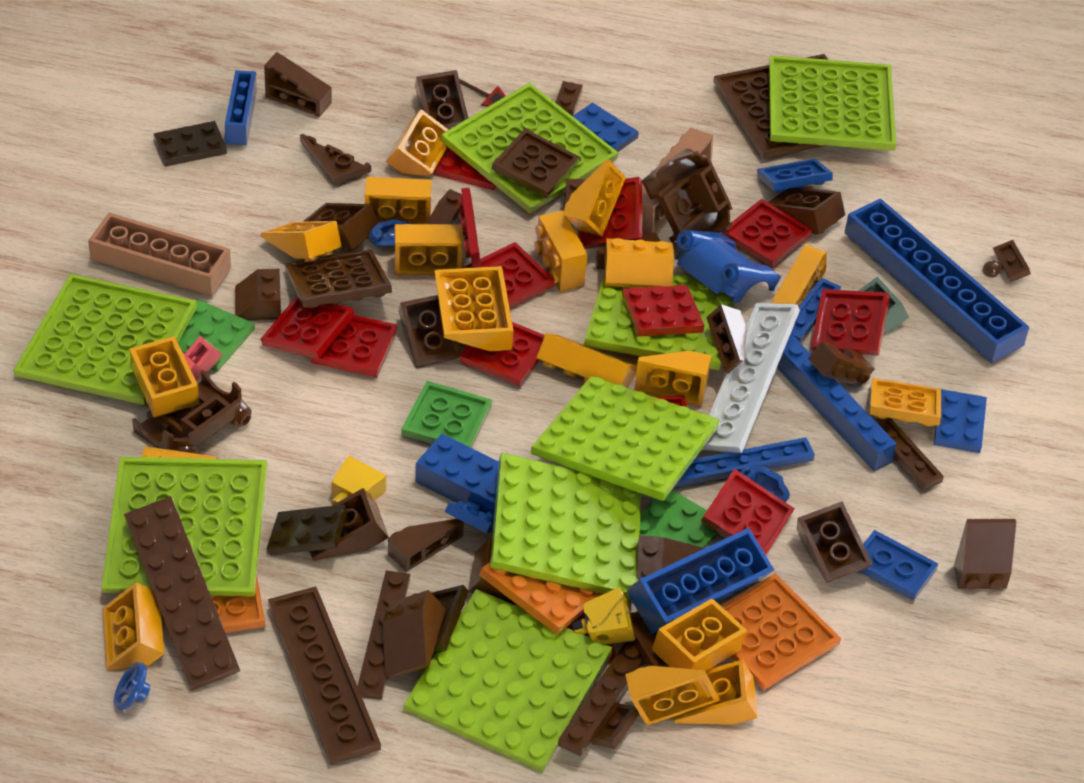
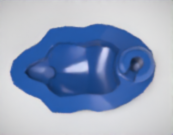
M396 219L380 222L371 230L370 240L377 247L394 248L395 224L410 223L401 222Z
M758 465L749 466L741 470L740 473L784 502L789 499V490L784 484L783 477L778 473Z

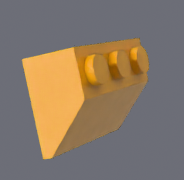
M420 109L408 122L386 162L402 174L430 176L447 148L440 139L441 134L448 131V129Z
M620 238L607 239L604 256L605 286L626 288L672 286L673 243L665 241L623 240Z
M135 582L102 608L107 670L128 669L136 662H142L148 667L165 654L161 610L153 590Z

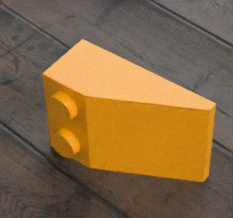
M606 159L571 194L569 201L565 204L563 216L579 231L602 237L626 176L610 160Z
M336 221L290 222L260 233L261 237L293 258L304 259L305 262L317 260L318 255L326 256L333 254V250L342 247Z
M683 351L639 357L634 390L654 397L684 395L687 404L702 407L708 384L712 355Z
M744 660L706 671L719 696V702L673 717L675 724L734 725L758 718L754 677Z
M648 666L625 674L631 700L647 726L720 701L705 670Z

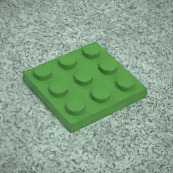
M196 299L197 309L178 344L181 351L186 353L199 336L209 341L223 354L210 368L218 372L255 330V323Z
M426 381L401 429V435L433 444L441 434H444L471 448L492 407V399Z
M674 490L670 491L664 501L655 499L640 514V535L665 537L707 548L717 538L719 533L700 521L706 513V509Z

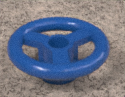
M134 663L120 679L114 694V706L117 710H126L135 701L142 703L148 696L150 684L145 682L147 668L144 663ZM128 695V698L122 702V697Z

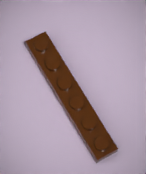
M385 571L358 682V689L362 697L380 700L383 698L387 678L385 676L382 622L388 603L406 598L410 583V574Z
M626 642L623 644L559 737L557 746L582 756L627 689L628 684L625 674L641 668L645 662L635 646Z

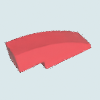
M201 336L197 338L186 353H183L196 381L201 378V371L207 372L223 355Z

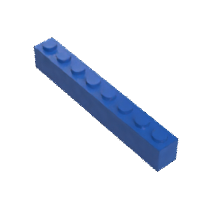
M790 334L777 369L873 471L892 463L897 443L835 379L824 377L808 360L811 353Z

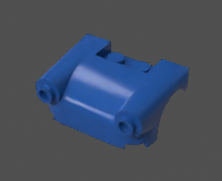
M683 230L677 237V246L680 249L675 257L678 260L677 264L715 293L719 294L722 291L732 296L731 301L740 303L746 292L760 282H766L769 290L774 291L782 277L767 265L753 263L734 249L736 243L722 233Z

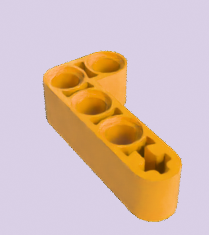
M805 244L771 303L797 304L799 307L815 280L819 282L823 278L827 268V252Z

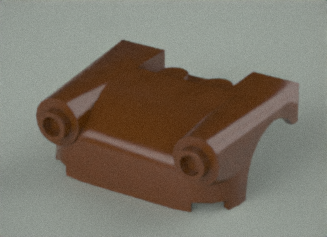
M689 148L683 149L641 180L650 200L657 198L674 234L669 239L673 243L676 253L680 250L677 246V237L683 230L720 233L728 231L732 226L730 210L733 208L710 159L702 156L698 151H693Z
M203 370L201 371L202 381L197 384L199 405L158 417H153L150 410L147 412L148 419L141 424L136 418L132 419L133 432L156 448L198 454L197 446L227 424L231 423L236 427L247 425L251 420L252 411L243 401L241 388L236 382L232 383L231 392H225L216 386L207 372Z

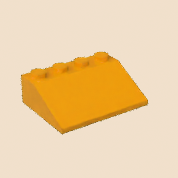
M502 266L434 270L444 338L487 351L512 350L513 325Z

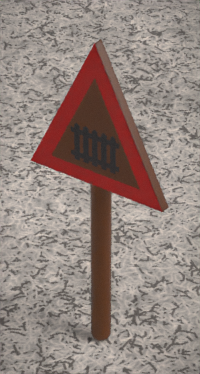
M459 79L460 84L487 97L481 106L489 107L506 97L499 86L489 94Z

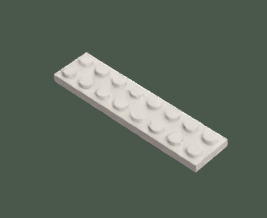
M755 304L746 326L744 360L731 372L726 373L709 414L711 417L720 419L719 426L702 450L743 452L800 309L797 304Z

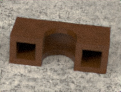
M823 341L820 342L808 358L824 377L858 386L866 383L871 373L875 370L858 351L846 348L842 353L835 345Z

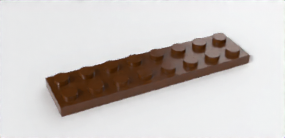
M167 497L125 513L126 522L191 690L240 672L239 665L172 497Z
M317 587L268 599L269 609L330 764L381 750V742Z

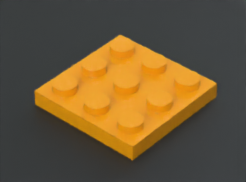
M872 378L869 415H874L879 419L894 418L904 423L912 421L919 422L924 426H939L941 420V389Z

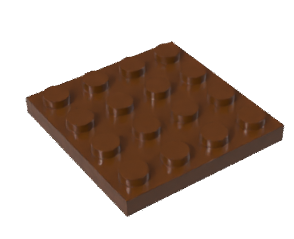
M372 249L319 257L317 260L309 262L301 260L285 263V271L303 308H316L323 304L335 305L347 300L359 301L364 297H382L385 294L392 293V285Z

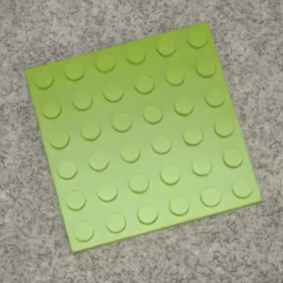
M770 55V141L895 151L896 132L890 64Z
M530 82L441 134L440 141L529 214L564 193L566 179H586L606 159L613 162L618 158L619 154ZM525 128L579 156L577 165L547 199L491 170L493 162Z
M604 272L585 336L584 346L642 357L693 351L712 355L710 369L720 370L721 360L706 317L721 304L733 308L734 302L731 301L732 296L722 291L717 294L696 278L673 274L672 286L688 285L705 325L704 332L637 337L622 298V289L627 288L605 286Z
M70 274L13 369L14 376L145 405L147 401L131 368L129 349L173 336L179 342L197 309V301Z
M591 376L531 446V454L664 501L717 430L720 419L696 412L685 406L670 403L664 399H658L644 392L626 388L623 385L606 381L600 377Z
M502 452L498 466L490 568L602 594L620 587L625 598L631 600L626 591L638 581L636 576L638 539L640 535L641 493L577 470Z
M120 457L101 587L102 592L122 593L135 582L153 590L124 514L171 496L210 595L255 597L268 469L267 460Z
M476 589L458 618L449 645L445 650L436 652L429 667L425 669L403 704L405 711L543 773L558 748L559 737L584 703L611 656L612 647L599 641H592L591 638L585 635L575 634L573 630L568 628L555 634L524 609Z

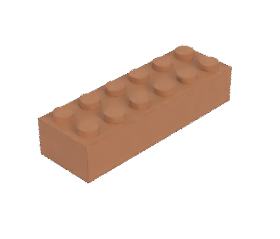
M690 127L685 134L681 135L679 142L671 147L668 155L661 159L657 168L685 148L698 151L702 156L708 157L712 163L713 135ZM642 183V236L654 232L657 235L668 220L657 198L650 200Z
M113 213L106 215L88 240L90 260L211 297L231 269L229 248Z

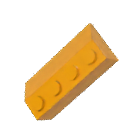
M548 332L545 334L537 355L538 359L543 360L542 365L552 369L558 366L564 369L562 373L572 377H576V374L584 377V382L591 376L628 388L637 372V365L584 346V344L561 335Z

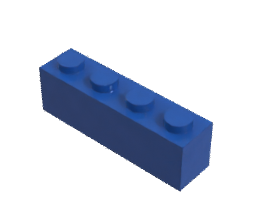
M235 70L225 120L226 144L247 145L257 94L256 71Z

